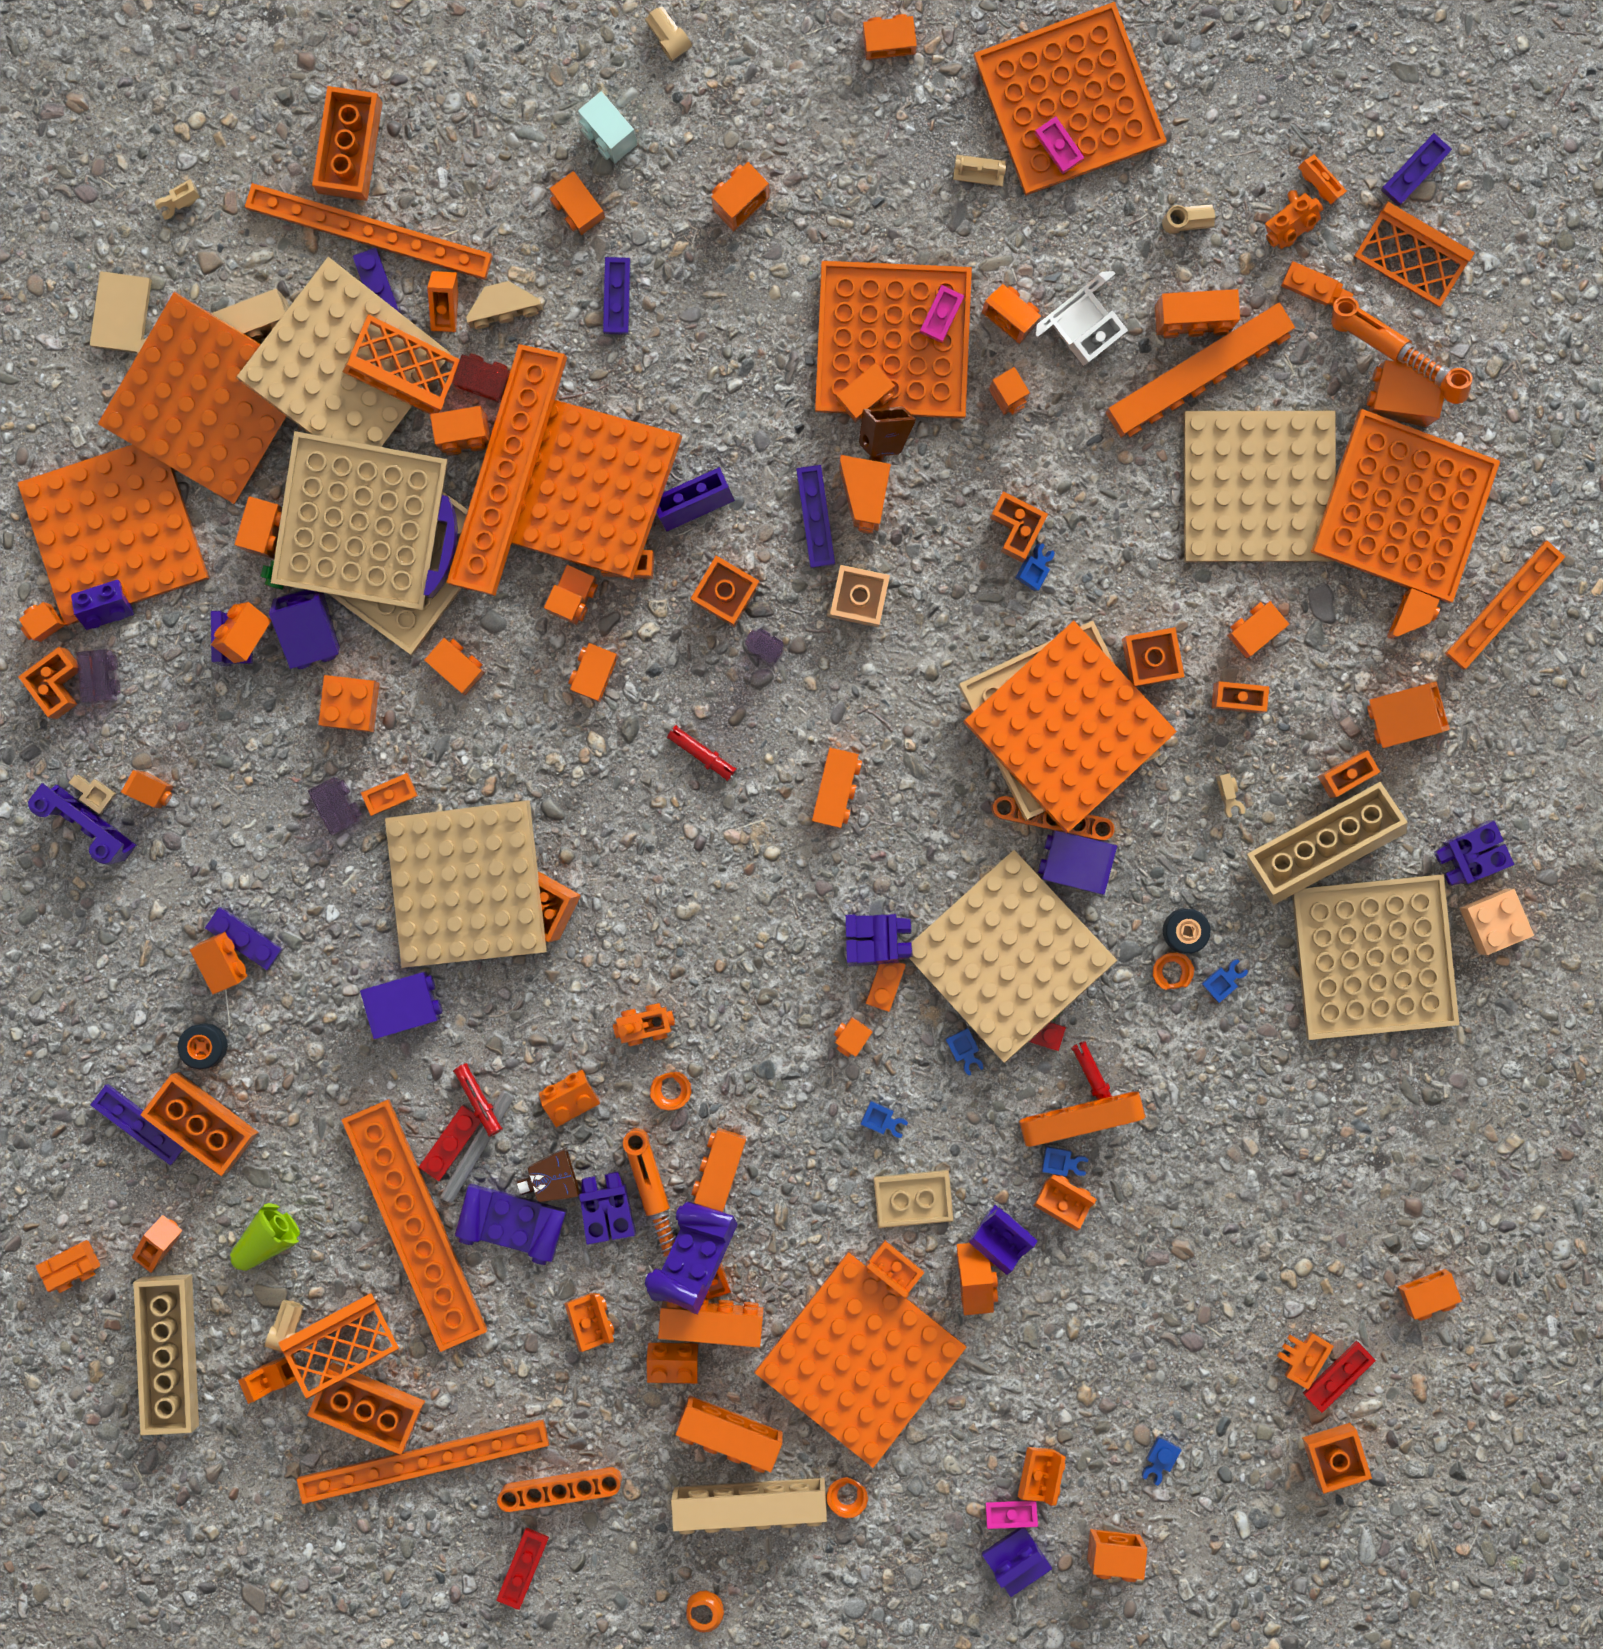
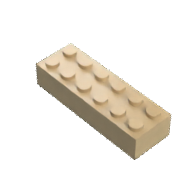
M273 289L211 314L262 344L290 306L285 297L277 289ZM147 338L134 343L137 354Z
M1379 782L1247 854V865L1272 904L1275 905L1406 834L1408 822L1382 783Z
M192 1274L141 1277L133 1282L140 1435L192 1433L199 1426Z
M825 1478L674 1487L671 1499L673 1531H679L680 1534H692L695 1532L694 1530L704 1529L707 1533H714L720 1531V1528L742 1531L746 1529L745 1527L756 1526V1529L764 1530L771 1528V1525L793 1528L797 1526L796 1524L807 1523V1526H820L822 1522H827Z

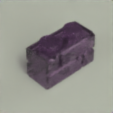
M762 628L757 629V631L752 629L745 640L748 654L757 660L761 659V662L770 668L774 667L784 651V642L775 636L771 637V634Z
M107 649L76 652L81 703L93 704L117 701V695L120 694V683L118 680H115L114 670L118 669L116 655H113V652Z
M333 777L308 790L331 836H336L361 823L359 816L362 815V812L356 802L351 803L347 795L350 793V789L344 780L340 781L338 777Z

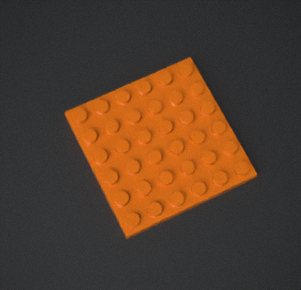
M1115 2L975 52L973 55L1025 196L1158 148L1167 143ZM1055 116L1084 156L1082 162L1064 174L1060 172L1034 134L1036 129Z
M822 261L815 412L848 414L836 400L837 394L874 363H877L895 385V389L892 392L894 395L892 399L884 405L879 403L874 408L903 406L914 417L965 419L972 267ZM941 285L964 295V299L943 343L920 333V329Z
M174 291L99 420L98 425L235 504L286 416L236 378L261 344Z
M554 400L511 544L633 580L682 436L675 432Z
M1361 409L1358 411L1311 553L1403 587L1413 588L1441 601L1453 603L1500 461Z
M129 445L17 482L64 625L68 626L80 622L74 615L71 595L98 585L119 580L124 596L130 604H134L209 579L173 468L136 446Z
M1072 621L963 721L1066 834L1177 732L1075 621Z
M847 1252L755 1369L754 1373L874 1468L967 1347L907 1298H904L902 1295L899 1298L893 1295L887 1289L889 1285L882 1279L879 1282L873 1279L867 1273L869 1269L850 1252Z

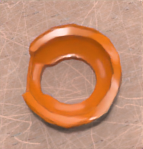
M1169 952L1157 959L1153 966V978L1156 984L1164 990L1186 988L1194 976V967L1191 960L1181 953ZM1168 962H1176L1182 969L1180 981L1177 983L1169 984L1162 974V969Z
M676 1071L656 1076L650 1088L651 1099L655 1105L663 1110H677L689 1101L692 1093L691 1083L687 1077ZM673 1077L681 1086V1093L677 1098L670 1100L663 1096L661 1088L663 1080Z
M845 1477L834 1481L828 1488L827 1503L831 1510L840 1517L854 1518L861 1514L867 1506L868 1496L866 1489L851 1478ZM846 1483L857 1487V1498L849 1505L842 1504L837 1497L839 1489L845 1486Z
M707 1590L698 1591L688 1599L686 1618L694 1630L702 1633L711 1632L720 1625L724 1615V1608L721 1599L716 1594ZM699 1605L708 1606L713 1614L712 1620L707 1624H701L692 1619L691 1610L693 1607Z

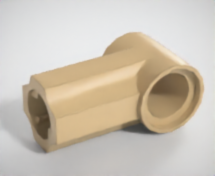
M663 7L654 9L645 18L647 25L658 38L662 50L670 61H673L692 47L686 33L675 25Z
M1176 205L1171 207L1162 219V226L1169 234H1176L1185 230L1213 228L1215 226V210L1212 205L1191 207ZM1170 216H1178L1181 224H1174Z
M282 1301L275 1324L272 1325L266 1338L265 1347L282 1352L278 1342L296 1333L304 1306L294 1301Z

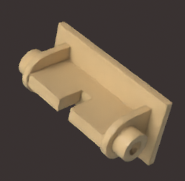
M956 155L953 180L1003 186L1006 161Z

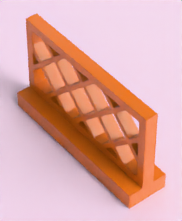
M1387 202L1355 253L1354 258L1437 307H1441L1475 252L1392 203ZM1382 220L1391 225L1393 235L1379 238L1377 228ZM1396 228L1401 230L1402 233L1397 234ZM1373 234H1375L1376 240L1370 241ZM1403 235L1411 236L1415 248L1401 251L1398 237ZM1394 238L1397 253L1384 256L1381 241ZM1418 241L1423 243L1424 245L1419 246ZM1377 243L1380 257L1369 259L1362 255L1367 245ZM1429 247L1434 250L1436 261L1423 264L1420 249ZM1416 251L1419 265L1405 269L1402 254ZM1439 253L1446 258L1440 259ZM1398 256L1401 270L1395 272L1387 270L1385 259ZM1381 260L1382 266L1377 264L1375 261ZM1451 260L1459 265L1453 275L1444 277L1441 262ZM1437 264L1440 278L1427 281L1424 267ZM1420 268L1423 283L1415 285L1409 283L1406 272ZM1402 273L1403 278L1399 277L1396 274ZM1451 278L1448 285L1446 286L1445 280ZM1441 281L1443 293L1439 299L1430 295L1428 284ZM1424 286L1425 291L1421 290L1418 287Z
M368 314L342 372L428 414H434L441 411L445 402L444 399L461 360ZM369 324L380 328L383 337L371 340L367 331ZM394 337L403 339L406 348L394 351L390 339ZM385 341L390 353L378 357L373 344ZM369 346L373 359L365 361L356 356L360 348ZM419 348L425 350L429 360L418 363L413 350ZM408 352L413 365L401 368L397 355ZM392 357L397 370L392 372L383 370L380 361ZM445 360L453 365L450 372L441 374L436 362ZM432 364L436 376L425 380L420 367ZM415 369L420 381L413 384L408 382L403 372ZM438 380L442 388L440 396L431 393L427 383Z
M371 1293L278 1342L306 1399L399 1350ZM375 1311L379 1319L376 1329L363 1327L364 1317ZM360 1319L358 1325L353 1324V1322ZM380 1325H382L385 1333L379 1331ZM346 1326L357 1328L353 1342L338 1339L342 1328ZM360 1330L374 1333L370 1347L356 1344ZM337 1332L335 1337L329 1336V1335H331V1334ZM377 1334L388 1337L392 1345L384 1351L373 1349ZM324 1338L334 1341L329 1355L315 1351L318 1341ZM337 1342L351 1346L346 1360L333 1356ZM313 1344L312 1350L306 1349ZM354 1347L368 1351L364 1362L358 1364L350 1361ZM299 1351L310 1353L306 1368L295 1365L291 1356ZM372 1352L377 1353V1355L370 1358ZM314 1355L328 1358L323 1373L309 1369ZM331 1360L345 1363L342 1374L338 1376L326 1374ZM348 1365L355 1366V1367H353V1368L347 1370ZM298 1369L304 1371L303 1377H301ZM307 1373L322 1376L319 1386L308 1391L304 1383ZM325 1377L331 1379V1380H329V1381L323 1383Z

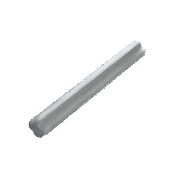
M505 1090L501 1092L492 1110L499 1123L514 1099V1096ZM483 1125L441 1194V1198L448 1203H452L491 1138L488 1137V1133Z

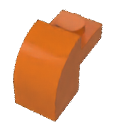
M292 1355L291 1357H292V1359H293L295 1365H297V1362H296V1360H295V1358H294V1355ZM285 1356L254 1369L250 1374L238 1380L248 1404L255 1402L272 1391L284 1388L297 1381Z

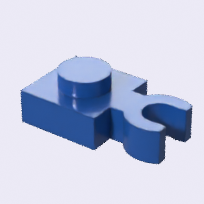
M1043 543L1035 546L1033 550L1034 558L1027 556L1015 577L1033 591H1039L1050 571L1045 564L1051 561L1055 554L1052 550L1043 556L1042 549L1045 546Z
M1234 959L1229 963L1226 972L1222 967H1219L1201 983L1218 1003L1238 987L1234 982L1236 978H1243L1248 974L1247 969H1243L1240 973L1235 972L1234 967L1240 962L1238 959Z
M968 1028L945 1039L956 1061L964 1059V1071L967 1075H972L969 1070L971 1063H977L980 1070L983 1069V1063L973 1055L979 1049Z
M870 1100L860 1124L883 1135L886 1128H888L895 1137L902 1138L903 1134L897 1132L895 1127L899 1123L907 1126L908 1122L904 1118H891L893 1110Z
M1046 1146L1041 1171L1067 1176L1068 1169H1070L1075 1174L1084 1176L1086 1172L1078 1170L1077 1164L1080 1161L1088 1162V1158L1082 1155L1071 1158V1150Z
M1157 1436L1146 1457L1151 1462V1465L1143 1469L1142 1477L1147 1479L1150 1473H1156V1478L1153 1482L1158 1486L1162 1481L1161 1472L1163 1469L1168 1472L1171 1471L1181 1452V1448Z

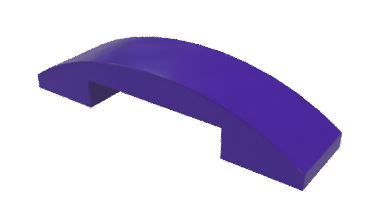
M442 495L438 521L441 524H446L447 527L438 572L428 570L424 595L432 599L440 591L448 578L458 545V523L455 509L450 498Z

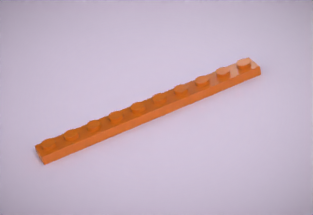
M254 183L251 184L245 208L253 212L484 280L487 278L493 258L491 253Z
M542 1419L406 1451L401 1455L393 1454L304 1475L296 1480L302 1504L547 1447L550 1443L545 1422Z

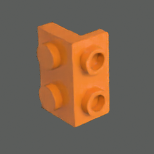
M583 1070L569 1074L565 1079L554 1085L547 1086L539 1093L542 1107L556 1128L600 1104L599 1098L587 1081Z
M1053 1174L1045 1181L1033 1206L1078 1231L1090 1207L1095 1204L1097 1199L1092 1197L1091 1193L1086 1189L1077 1188L1070 1184L1067 1178Z
M886 1240L882 1242L866 1262V1267L869 1269L867 1273L878 1282L881 1279L889 1285L887 1289L898 1298L900 1295L907 1298L910 1290L924 1274L920 1267Z
M589 1293L564 1303L579 1352H584L604 1343L610 1344L614 1342V1327L611 1321L607 1319L605 1312L607 1304L599 1293Z
M648 1343L646 1359L647 1383H698L697 1343Z
M1027 1447L1017 1497L1022 1500L1044 1501L1050 1506H1056L1060 1495V1484L1065 1470L1066 1457L1053 1449Z

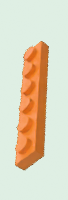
M1544 541L1450 646L1445 654L1461 669L1465 670L1563 561L1565 556L1549 541Z

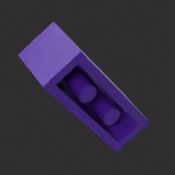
M720 467L663 492L657 514L666 532L734 502L735 499Z

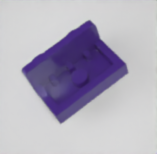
M119 580L71 595L74 615L86 630L98 628L134 615L133 607L124 596Z

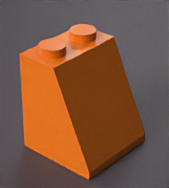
M1385 360L1379 367L1376 366L1372 381L1375 382L1374 390L1369 392L1366 403L1367 406H1370L1369 412L1388 419L1422 427H1428L1440 418L1444 396L1443 390L1435 384V380L1430 381L1429 377L1425 378L1423 373L1419 374L1418 370H1413L1412 366L1408 367L1407 363Z
M841 455L839 470L853 526L859 527V532L873 534V530H879L891 464Z
M1437 681L1370 699V705L1367 706L1369 717L1371 720H1375L1377 727L1374 730L1375 739L1378 744L1382 745V748L1450 730Z

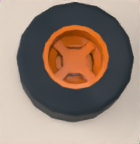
M203 1023L186 1029L179 1038L177 1048L179 1057L184 1064L190 1068L202 1070L214 1067L220 1063L226 1055L228 1044L226 1036L220 1028L213 1024Z

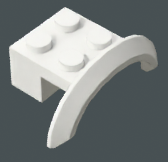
M1108 271L1097 275L1039 322L1036 327L1035 336L1038 337L1049 327L1053 326L1083 366L1090 362L1128 331L1113 310L1108 313L1093 294L1096 289L1116 273Z

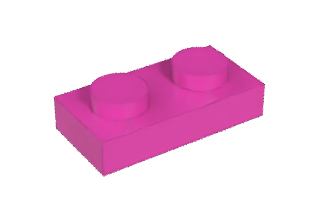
M1056 116L1035 130L1034 134L1062 174L1084 160V156Z
M941 285L920 329V333L943 343L964 299V295Z
M1036 1501L985 1503L987 1529L1038 1527Z

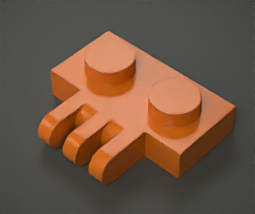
M1309 1332L1304 1342L1289 1334L1287 1339L1295 1343L1294 1347L1284 1343L1282 1348L1290 1352L1289 1356L1280 1351L1277 1356L1290 1364L1285 1376L1309 1390L1334 1346L1312 1332Z

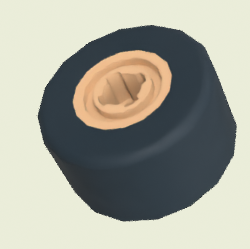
M1181 908L1173 911L1163 924L1165 942L1171 949L1179 953L1192 954L1198 952L1207 945L1210 939L1211 927L1208 919L1195 909Z

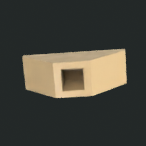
M506 281L484 287L466 319L470 328L484 329L490 326L489 323L497 321L499 323H508L513 321L514 317L520 315L524 317L535 316L538 314V311L543 310V307L537 297L512 282Z

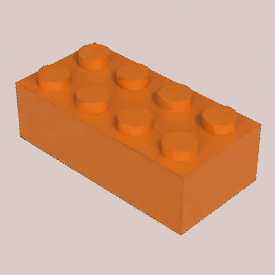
M327 86L312 186L318 194L368 201L383 104L377 93Z
M180 1072L171 1074L141 1113V1116L220 1176L227 1174L259 1133Z
M705 1298L697 1315L679 1305L666 1301L662 1302L658 1339L760 1348L764 1307H759L758 1303L744 1302V1306L734 1305V1302L730 1300L708 1303L709 1300Z
M332 1362L326 1374L338 1376L342 1374L344 1367ZM356 1372L316 1394L307 1416L401 1455L407 1447L425 1400ZM325 1377L323 1383H325V1382H327V1381H329V1380H331V1379Z
M689 1395L678 1422L676 1436H679V1440L686 1444L693 1445L697 1443L702 1445L703 1449L709 1453L717 1454L720 1452L727 1455V1459L740 1464L743 1461L750 1464L753 1470L765 1473V1470L772 1472L782 1446L783 1432Z

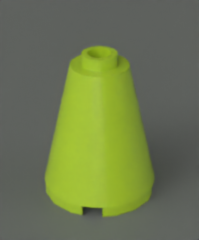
M264 1204L230 1252L232 1265L238 1270L247 1271L296 1245L299 1242L297 1237L300 1235V1231L293 1218L287 1212L285 1214L280 1213L277 1210L280 1207L276 1204Z

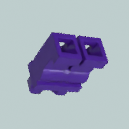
M1495 820L1486 821L1474 829L1443 842L1445 846L1434 852L1439 864H1444L1451 860L1455 869L1444 873L1448 885L1469 884L1515 865L1506 844H1499L1504 840Z
M896 914L873 916L845 915L847 964L849 967L899 963V959L913 957L912 943L898 942V934H912L911 919L897 918Z
M619 1171L605 1174L606 1188L598 1189L596 1176L582 1178V1192L579 1194L587 1245L609 1241L611 1236L612 1240L636 1235L626 1184L622 1183Z

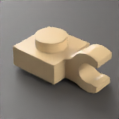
M189 179L170 190V195L157 199L155 206L157 209L163 206L168 207L166 211L162 212V216L166 220L174 215L176 207L178 210L182 207H189L200 196L196 186Z
M1230 773L1216 776L1221 799L1225 805L1224 813L1226 817H1232L1231 808L1233 806L1238 807L1240 814H1245L1244 805L1235 799V792H1238L1235 778H1231Z
M74 775L69 781V784L83 793L79 800L98 814L104 812L116 795L114 791L97 779H93L89 783L80 775Z

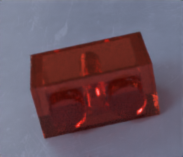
M470 353L469 356L462 354L452 380L455 388L501 403L510 371L507 370L508 367L499 362H493V365L483 362L484 358L476 354Z

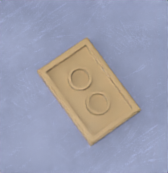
M100 271L90 338L91 347L137 353L134 343L144 339L152 283L150 278Z
M949 1170L874 1177L878 1228L953 1221Z

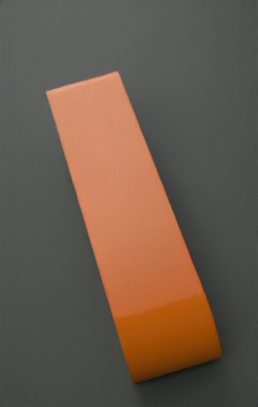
M1002 796L996 798L991 805L993 815L999 819L1064 832L1058 824L1051 826L1047 823L1046 816L1048 813L1046 811L1034 816L1031 820L1025 821L1015 799L1012 797ZM1000 801H1006L1010 805V810L1006 815H1002L997 811V804ZM1088 814L1082 819L1083 827L1081 830L1075 831L1072 829L1068 832V834L1089 839L1107 840L1113 836L1114 825L1107 818ZM1099 822L1105 823L1108 827L1107 834L1102 837L1095 831V827Z
M1135 1091L1021 1119L1019 1124L1025 1145L1029 1147L1137 1122L1144 1119L1146 1115L1140 1093Z
M607 1467L511 1482L502 1487L497 1503L501 1510L514 1512L610 1497L619 1491L622 1475L618 1469ZM612 1477L616 1480L617 1484L612 1487L607 1486L603 1479ZM587 1481L591 1484L592 1488L590 1490H582L578 1483ZM554 1486H564L566 1488V1493H556L554 1491ZM538 1489L541 1492V1497H531L529 1490ZM507 1492L513 1493L516 1501L508 1502L504 1498V1494Z

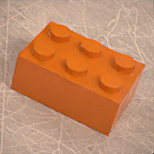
M1238 289L1162 293L1155 304L1156 335H1163L1164 338H1176L1179 334L1187 333L1189 337L1203 336L1204 332H1213L1216 336L1229 334V331L1240 320Z

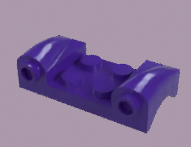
M41 783L28 801L30 811L38 817L61 815L71 823L75 821L81 825L82 828L80 830L90 838L96 837L89 847V853L95 861L101 864L111 865L125 861L137 846L59 785H55L50 789L44 783Z
M470 1184L467 1187L455 1236L459 1238L460 1243L466 1245H473L474 1242L482 1240L526 1252L528 1256L532 1257V1262L546 1265L547 1262H552L555 1257L567 1209Z
M685 1202L683 1206H679L676 1212V1220L678 1221L680 1231L662 1270L656 1268L652 1273H648L645 1279V1287L653 1301L670 1302L698 1315L738 1224L733 1215L691 1202Z

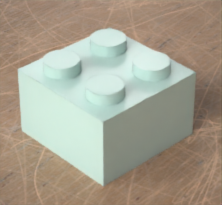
M602 91L578 110L581 119L578 121L582 126L581 131L589 141L595 140L599 146L597 149L604 159L608 160L610 158L615 164L638 145L634 129Z

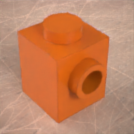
M45 602L38 606L33 605L23 612L24 616L19 618L23 625L21 630L29 640L32 639L38 642H42L65 626L53 606Z
M851 1016L846 1025L841 1023L833 1034L837 1037L835 1039V1043L838 1045L836 1049L847 1057L851 1054L856 1057L873 1031Z

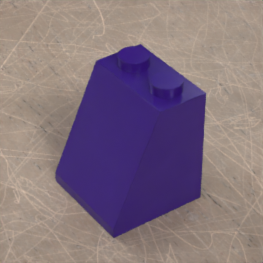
M304 589L273 599L269 616L290 669L295 667L304 669L311 666L312 662L319 660L327 662L336 658V655L339 654L340 645L324 592Z
M1056 830L1052 831V835L1048 834L1044 849L1048 850L1045 859H1041L1038 867L1041 879L1105 895L1117 845Z
M427 971L360 990L373 1039L440 1020L439 1015L442 1014V1007L440 1001L434 998L432 990L436 988L432 975L428 976Z

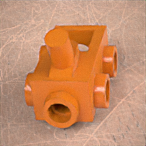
M1296 190L1289 191L1287 196L1290 204L1265 223L1267 230L1266 239L1273 247L1277 246L1279 249L1293 245L1294 241L1302 233L1311 231L1316 223L1321 220L1320 212L1324 210L1318 199H1312L1306 193L1299 197Z
M660 1003L645 1006L646 1011L636 1013V1009L622 1011V1017L616 1018L617 1023L613 1024L616 1039H621V1044L628 1042V1046L642 1044V1039L652 1037L653 1041L667 1038V1033L672 1031L671 1026L675 1025L673 1012L667 1011L666 1006L661 1007ZM660 1017L662 1020L661 1025L655 1026L652 1023V1019Z

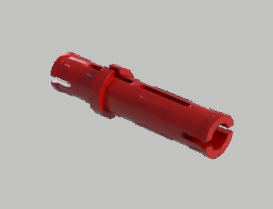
M677 725L672 728L673 731L669 732L667 739H670L705 764L704 767L707 770L712 769L726 779L727 782L731 779V775L733 776L737 768L720 758L718 752L715 751L713 753L678 728Z
M1086 1041L1079 1043L1083 1053L1080 1052L1077 1044L1071 1047L1092 1088L1090 1091L1092 1096H1096L1097 1100L1112 1097L1109 1091L1110 1086L1108 1083H1105Z
M468 1064L460 1065L454 1069V1074L475 1110L474 1115L480 1119L488 1133V1137L502 1131L503 1128L492 1111L494 1107L492 1104H488ZM467 1080L469 1081V1083H470V1085H471L473 1091L475 1092L476 1097H475V1095L473 1094V1092H472V1090H471L469 1084L467 1083ZM479 1103H481V1105H482L484 1111L486 1112V1114H487L489 1120H488L487 1117L485 1116V1113L483 1112V1110H482L481 1106L479 1105Z

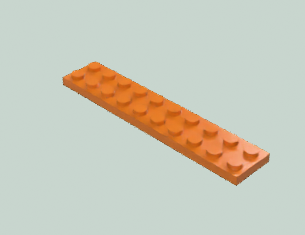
M518 344L446 581L449 585L492 596L496 595L566 364L567 356L565 354Z
M390 1099L341 1119L439 1351L442 1352L488 1331Z

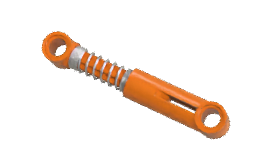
M1343 296L1336 299L1333 305L1331 324L1336 330L1350 332L1397 363L1407 362L1408 367L1412 366V369L1418 370L1419 374L1423 373L1425 378L1429 377L1430 381L1435 380V384L1443 390V396L1448 402L1460 404L1468 399L1472 384V375L1468 370L1464 368H1454L1451 370L1445 367V365L1440 366V362L1435 363L1434 358H1428V354L1424 356L1423 351L1418 352L1417 347L1414 348L1411 340L1360 309L1358 302L1354 298Z
M633 1128L625 1135L623 1148L627 1153L645 1214L650 1216V1220L654 1222L652 1226H655L656 1231L654 1233L658 1235L656 1239L660 1241L658 1246L662 1248L660 1252L664 1254L662 1259L663 1263H665L676 1238V1235H673L674 1229L670 1226L672 1222L668 1220L670 1217L668 1215L670 1206L650 1146L649 1136L643 1129ZM639 1136L643 1140L642 1147H632L629 1142L630 1137ZM639 1155H642L646 1171L648 1174L647 1178L645 1176Z

